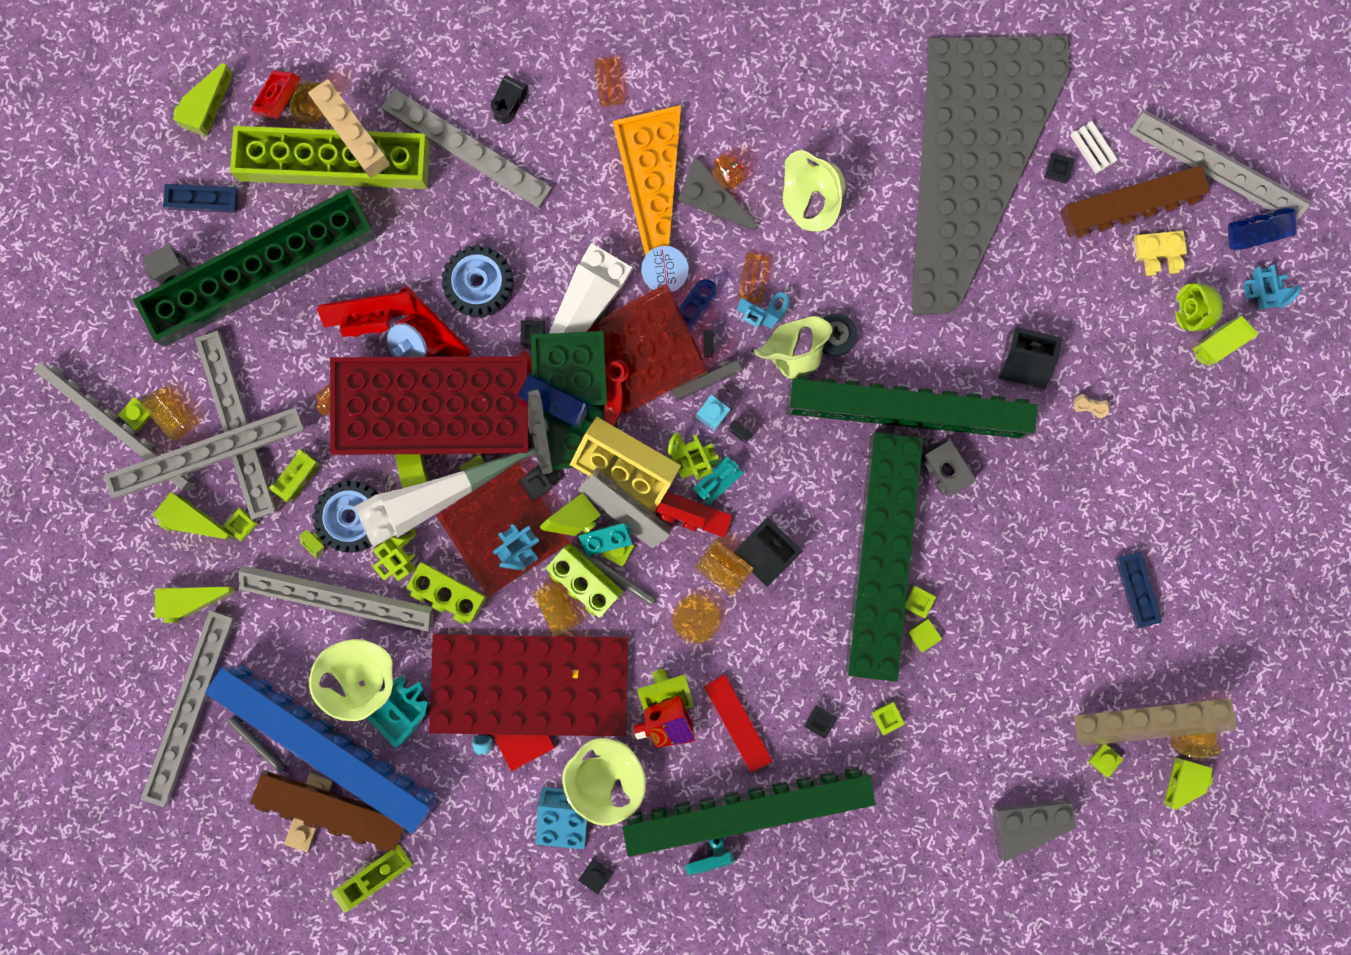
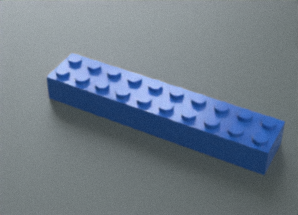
M240 665L220 669L205 691L206 695L410 833L414 834L423 825L438 802L431 790L425 787L421 790L414 785L415 780L406 774L399 775L393 771L395 767L385 760L380 762L373 757L374 753L364 746L359 748L353 744L354 739L343 732L338 734L332 730L334 726L324 719L319 721L314 718L312 710L303 705L298 707L292 703L293 698L284 692L279 694L272 689L273 684L263 678L258 680L252 676L253 671L250 668Z

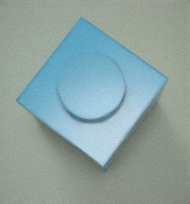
M711 395L696 414V418L713 431H716L729 415L731 409Z

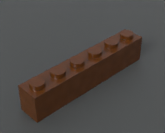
M1200 165L1067 204L1060 211L1068 238L1076 236L1077 239L1089 236L1091 231L1099 229V232H1104L1114 227L1113 224L1120 222L1122 226L1131 224L1140 216L1148 219L1158 215V211L1166 209L1167 213L1181 208V204L1196 205L1203 201V197L1210 193V189Z
M267 770L261 773L250 804L255 805L254 808L259 811L269 812L271 810L278 812L279 816L283 819L293 820L296 818L304 821L303 824L311 828L324 827L332 835L342 836V834L351 836V840L360 844H365L366 842L376 844L375 848L385 852H389L390 849L396 850L403 831V827L367 803Z

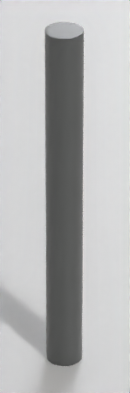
M578 544L575 545V548L606 576L652 606L656 597L594 555L587 556L584 548Z

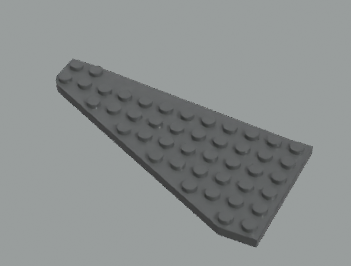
M1068 36L927 39V83L912 280V315H945L953 312L961 304L1069 74Z

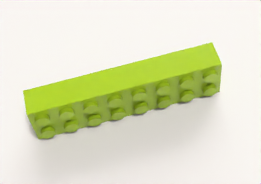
M233 126L230 173L241 182L427 189L430 142L426 135L421 133L367 131L390 163L387 168L373 178H370L335 130Z

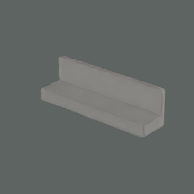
M597 468L592 471L579 487V492L583 493L620 524H629L631 532L651 548H655L660 541L664 542L670 536L671 526L659 519L657 515Z

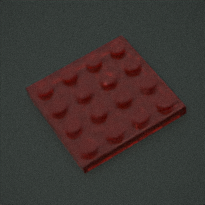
M667 284L596 321L587 331H605L606 365L612 360L620 359L629 367V376L621 383L623 390L621 410L623 414H628L709 372ZM616 367L614 371L617 376L621 374L619 367Z
M518 462L436 515L488 597L570 544L565 534L543 531L540 526L552 514L541 497L531 502L519 484V480L524 478L526 474ZM512 524L520 532L529 526L532 533L539 540V543L532 547L538 559L528 565L525 571L499 567L502 561L497 554L493 553L495 549L504 544L498 534L501 532L505 533L511 528L510 525Z

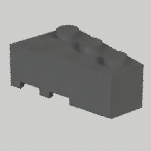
M1065 799L992 807L997 854L1004 862L1076 829L1073 804Z

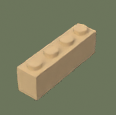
M328 79L308 92L370 178H373L390 165L379 147Z

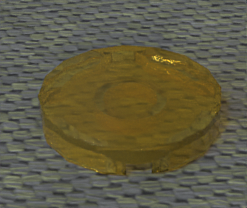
M691 595L682 599L676 605L672 615L673 627L677 635L683 640L691 643H703L711 639L718 631L720 612L716 604L709 598L701 595Z

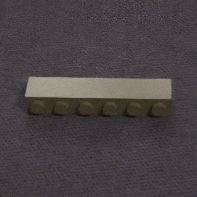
M1231 698L1074 715L1079 746L1234 731L1237 724Z

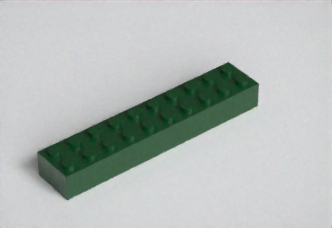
M348 188L136 297L133 301L154 342L166 347L377 238V235L357 197Z
M797 376V379H792L788 386L787 415L1024 439L1033 435L1036 430L1038 404L1030 403L1029 399L1019 398L1015 399V402L1005 401L1006 397L991 396V399L981 398L980 394L974 393L966 394L965 397L957 396V392L942 391V394L933 393L932 389L920 388L917 392L908 391L906 386H894V389L884 388L883 384L878 383L860 386V382L845 381V384L835 383L836 380L830 378H822L821 381H811L809 376Z
M874 432L870 437L845 675L898 681L923 438Z
M858 766L845 768V773L835 774L834 771L821 773V778L812 780L810 776L797 778V783L787 785L786 781L773 783L770 789L763 790L762 786L752 787L748 789L746 794L739 795L738 791L728 792L724 794L722 799L715 800L714 796L699 799L700 803L690 805V801L675 804L676 808L666 810V806L651 809L652 813L642 815L641 811H637L624 819L622 823L627 856L646 854L876 806L871 778L866 771L859 769Z

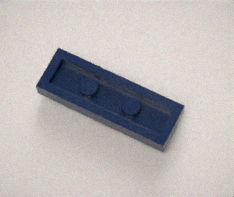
M165 184L163 207L166 210L237 213L239 190L236 187Z
M1136 552L1115 558L1135 627L1140 629L1161 623L1162 619L1142 553Z

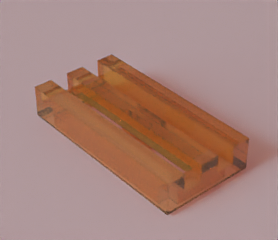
M618 56L613 57V59L604 58V60L600 61L599 59H594L600 107L622 105L623 96ZM609 65H614L618 99L616 100L613 99ZM600 66H605L608 101H604Z
M746 253L738 300L744 298L757 304L762 303L770 257ZM750 259H753L755 261L749 294L744 295ZM759 261H764L758 297H755L753 293Z

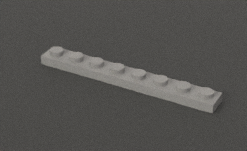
M396 89L392 91L381 107L387 114L414 131L425 134L433 143L540 209L552 191L550 186Z
M1144 109L1129 133L1191 167L1201 165L1205 175L1294 224L1311 205L1309 200Z
M215 331L196 337L195 341L223 431L227 432L249 424L221 332ZM258 449L232 457L251 519L256 520L277 513Z
M39 362L33 369L144 460L159 456L153 450L155 445L144 437L142 439L138 438L135 435L137 431L129 424L124 423L122 425L116 419L119 416L108 408L102 409L98 405L100 401L93 395L82 393L80 391L82 386L71 378L66 380L61 376L64 372L52 363L48 366ZM190 473L170 480L180 489L190 491L195 485L190 480L192 477Z
M292 408L103 476L110 496L115 500L305 432L297 409Z
M244 565L239 570V590L423 631H429L431 627L432 607Z
M213 610L209 611L141 800L162 807L168 806L208 696L205 694V691L214 679L236 618Z

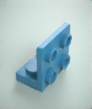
M542 787L537 809L536 844L584 849L587 820L572 808L564 789Z

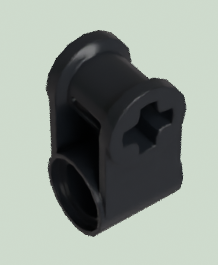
M508 75L503 77L491 101V110L498 123L508 124L514 119L528 93V84Z

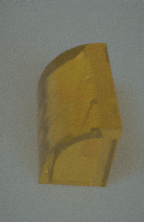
M171 387L160 388L140 401L141 405L170 439L179 441L200 423Z
M716 539L694 566L697 571L730 596H733L754 569Z
M554 582L533 592L536 602L554 637L581 624L563 584Z

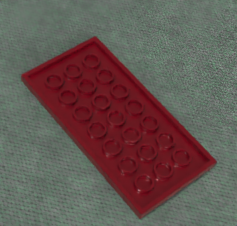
M527 356L330 357L331 456L528 453Z
M433 634L429 734L626 737L628 637ZM573 670H579L578 678L572 677Z

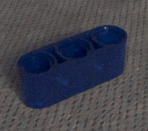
M1283 208L1230 222L1227 225L1229 249L1243 250L1296 235V210L1293 208Z
M709 279L700 280L667 323L666 334L671 341H683L714 301L716 285L713 281ZM706 287L711 290L712 294L708 297H703L700 295L699 290ZM693 306L698 310V313L694 316H689L685 313V309ZM674 325H680L684 331L679 335H675L670 329Z
M527 375L517 395L519 398L528 402V392L538 389L544 411L573 426L581 427L591 407L590 404L536 376Z

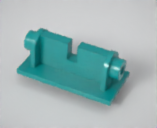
M728 456L712 470V474L705 476L693 488L708 506L744 474L739 469V466L733 460L731 461Z
M621 523L580 534L579 539L586 555L591 556L632 545L629 536L631 527L629 524Z

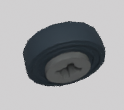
M830 314L823 317L822 319L829 322L832 326V334L824 344L822 352L829 356L847 354L854 347L857 340V329L854 322L842 314Z

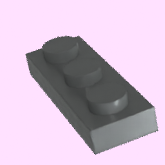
M738 360L722 362L718 365L719 369L713 372L705 370L697 374V379L691 382L684 380L674 385L676 389L672 390L675 401L678 402L740 373L742 368Z

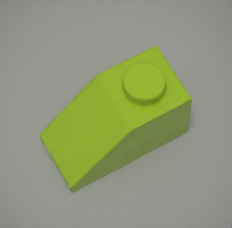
M581 493L549 517L540 527L543 531L576 536L581 531L587 533L597 525L594 521L601 515L587 497Z
M1175 757L1164 805L1177 810L1207 793L1208 787L1213 782V768Z

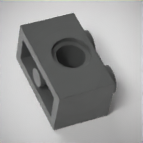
M169 244L143 257L146 267H144L146 274L151 280L155 279L159 285L192 269L186 256Z
M951 440L922 457L924 460L922 465L929 475L933 474L937 480L935 483L937 490L941 495L945 494L947 498L976 482L975 477ZM943 464L951 467L952 474L950 476H945L942 473Z

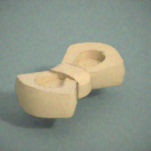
M1085 394L1078 395L1073 401V407L1076 412H1092L1098 418L1107 416L1110 411L1107 400L1096 402L1093 399H1088Z

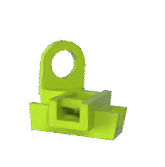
M675 432L669 442L668 454L672 461L681 465L678 473L682 479L694 475L696 480L712 474L711 467L719 464V457L714 453L713 444L702 447L697 435H693V442L685 444L681 434ZM698 449L697 452L689 454V452Z
M415 528L408 531L410 533L399 537L394 535L373 549V552L380 560L372 567L383 580L393 574L397 581H400L416 570V567L410 561L415 555L411 554L408 556L403 550V547L416 536ZM393 555L398 559V561L400 562L399 564L392 557ZM381 564L388 570L387 573L380 567Z

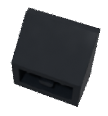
M1014 327L1007 335L998 378L1046 389L1058 362L1063 338Z
M767 517L732 554L768 587L803 551Z

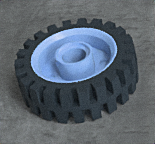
M467 246L463 251L461 249L456 251L457 254L449 258V263L446 262L444 266L445 271H442V288L449 303L461 314L472 318H486L488 315H494L497 311L500 312L503 306L509 302L514 287L513 274L508 262L499 252L487 246ZM475 278H484L481 286L475 287L472 285Z
M341 481V483L332 484L330 488L327 487L324 490V494L319 495L317 498L319 501L313 508L315 509V513L312 514V519L315 521L313 526L317 530L316 534L330 548L346 553L361 552L372 547L354 506L379 493L369 485L358 481ZM353 510L356 518L352 523H348L346 521V514Z

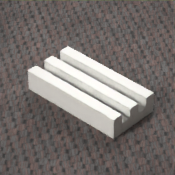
M1092 121L1070 135L1095 174L1117 161V158ZM1081 134L1083 135L1088 145L1090 146V148L1092 149V151L1094 152V154L1096 155V157L1102 165L1099 166V164L1089 151L1088 147L1080 137Z

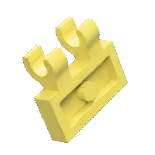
M1183 231L1136 235L1134 237L1137 261L1144 260L1146 276L1156 275V272L1161 271L1159 258L1168 259L1169 274L1179 273L1180 270L1184 269V261L1181 256L1186 255L1187 251Z

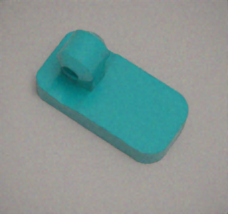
M723 838L710 840V845L713 848V857L685 865L687 876L697 875L735 863L733 852L726 853L723 846ZM719 840L720 842L716 845L714 841Z

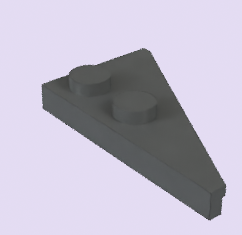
M695 158L679 195L678 202L755 231L757 223L705 166Z
M537 389L528 392V438L541 471L545 475L552 473L546 434L549 429L543 415L541 397Z

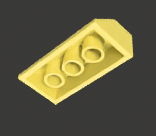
M598 417L595 418L585 433L570 463L571 466L588 476L597 468L653 513L681 467L678 463Z

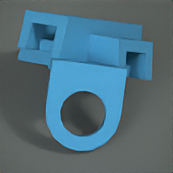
M1270 265L1266 269L1256 267L1252 271L1253 280L1243 282L1246 300L1257 299L1259 309L1273 307L1281 309L1294 301L1302 290L1301 285L1284 288L1283 280L1288 279V276H1276L1274 265ZM1268 283H1270L1272 292H1269ZM1251 285H1252L1253 294H1251V292H1250V287H1249V286H1251Z
M783 292L777 293L770 301L767 309L764 310L750 301L741 298L737 310L744 314L742 319L751 325L759 328L763 324L772 329L777 322H781L789 307L790 299ZM780 298H783V306L779 310H776L777 301ZM752 314V315L758 317L759 319L756 320V319L752 318L750 315Z
M512 524L510 525L511 528L505 533L501 532L498 534L504 544L495 549L493 553L497 554L502 561L499 567L525 571L528 565L538 559L532 547L538 544L539 540L532 533L529 526L520 532Z

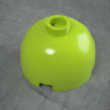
M1187 284L1180 289L1175 300H1179L1180 313L1175 310L1176 321L1184 330H1207L1217 324L1222 316V297L1215 288L1207 284Z

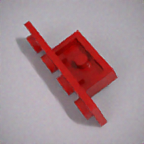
M408 286L403 287L400 292H410L416 311L415 314L408 315L399 320L397 324H408L421 334L426 344L427 357H436L443 352L448 357H470L472 351Z
M409 291L317 306L323 326L340 325L339 330L342 337H358L367 333H383L389 330L393 317L415 314L416 311Z
M667 491L654 512L660 515L659 519L673 524L674 520L683 523L682 527L696 532L698 528L722 538L726 536L732 519V515Z

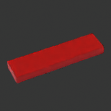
M725 674L704 685L708 696L750 772L753 773L771 763V757Z

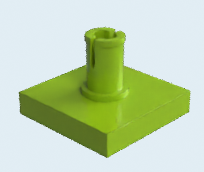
M658 669L652 673L655 684L637 689L644 711L648 707L676 696H681L686 709L695 707L685 675L668 679L666 670Z

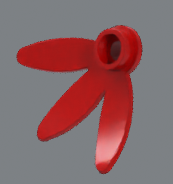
M620 359L612 360L606 365L608 404L605 405L604 417L605 422L612 426L616 425L621 414L623 403L621 383L629 376L628 365ZM616 367L621 369L619 376L614 372ZM585 405V406H570V408H571L572 410H578V409L584 408V407H586V406H588V405Z

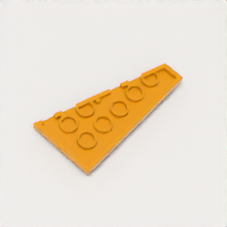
M681 105L612 121L645 256L652 249L660 246H669Z

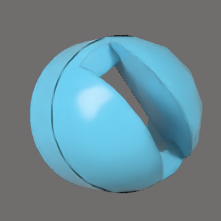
M486 734L475 736L472 739L474 752L479 756L483 753L488 755L492 749L491 736Z

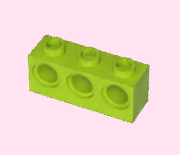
M571 543L565 546L546 568L550 577L555 582L563 584L570 596L574 599H579L586 605L585 608L590 614L597 615L599 618L624 593L622 589ZM561 561H566L569 564V571L563 569ZM579 577L587 580L588 587L580 584ZM597 594H602L606 599V603H601L597 599Z
M423 562L419 563L406 587L412 591L410 594L412 597L422 602L424 599L433 603L432 608L442 613H445L446 610L453 613V619L464 625L467 622L474 623L487 599V596ZM424 576L430 580V586L426 590L421 589L419 585L420 579ZM444 588H449L452 593L451 599L447 602L443 601L440 596ZM466 599L473 603V609L470 613H465L461 607Z

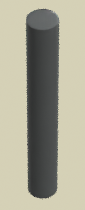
M236 716L229 719L227 723L279 774L287 767Z

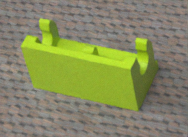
M298 449L296 456L269 489L286 502L293 503L321 467V464L301 449Z

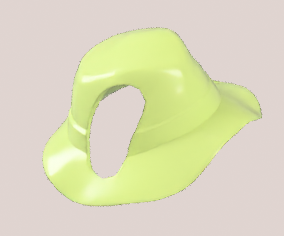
M796 151L785 160L783 205L796 224L805 230L823 231L830 228L837 220L841 209L842 197L846 189L844 176L835 164L818 159L807 151ZM808 158L818 163L819 166H814L808 161ZM815 191L821 192L825 198L824 208L816 217L806 219L804 213L812 193Z
M818 316L785 323L773 332L770 339L759 350L755 349L754 352L760 358L771 359L782 374L789 379H795L797 376H806L813 373L820 366L823 346L832 334V326L829 322ZM804 327L811 328L813 336L811 350L804 354L793 355L800 330Z
M351 639L336 643L322 651L313 664L309 677L311 696L315 703L329 716L345 721L365 719L379 709L391 694L393 685L392 659L385 649L366 640ZM330 673L336 677L342 686L345 697L330 688L320 687L319 682L323 674ZM363 680L365 686H360L359 682ZM383 680H385V689L380 692Z
M599 738L587 742L566 764L562 776L564 791L572 808L580 816L597 825H613L628 818L638 809L645 794L646 779L643 767L632 750L626 744L616 740ZM589 750H593L596 755L602 756L583 760ZM617 779H620L623 790L630 799V803L624 807H615L612 804L611 796Z

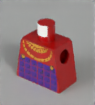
M676 696L646 708L644 711L646 722L634 725L637 740L651 737L654 745L658 748L696 741L693 722L681 696Z

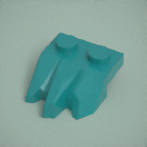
M402 675L393 680L392 691L388 700L379 709L366 717L397 749L416 731L425 716L427 707L426 701L417 702V699L424 690L422 684L418 682L406 689L404 687L406 681Z

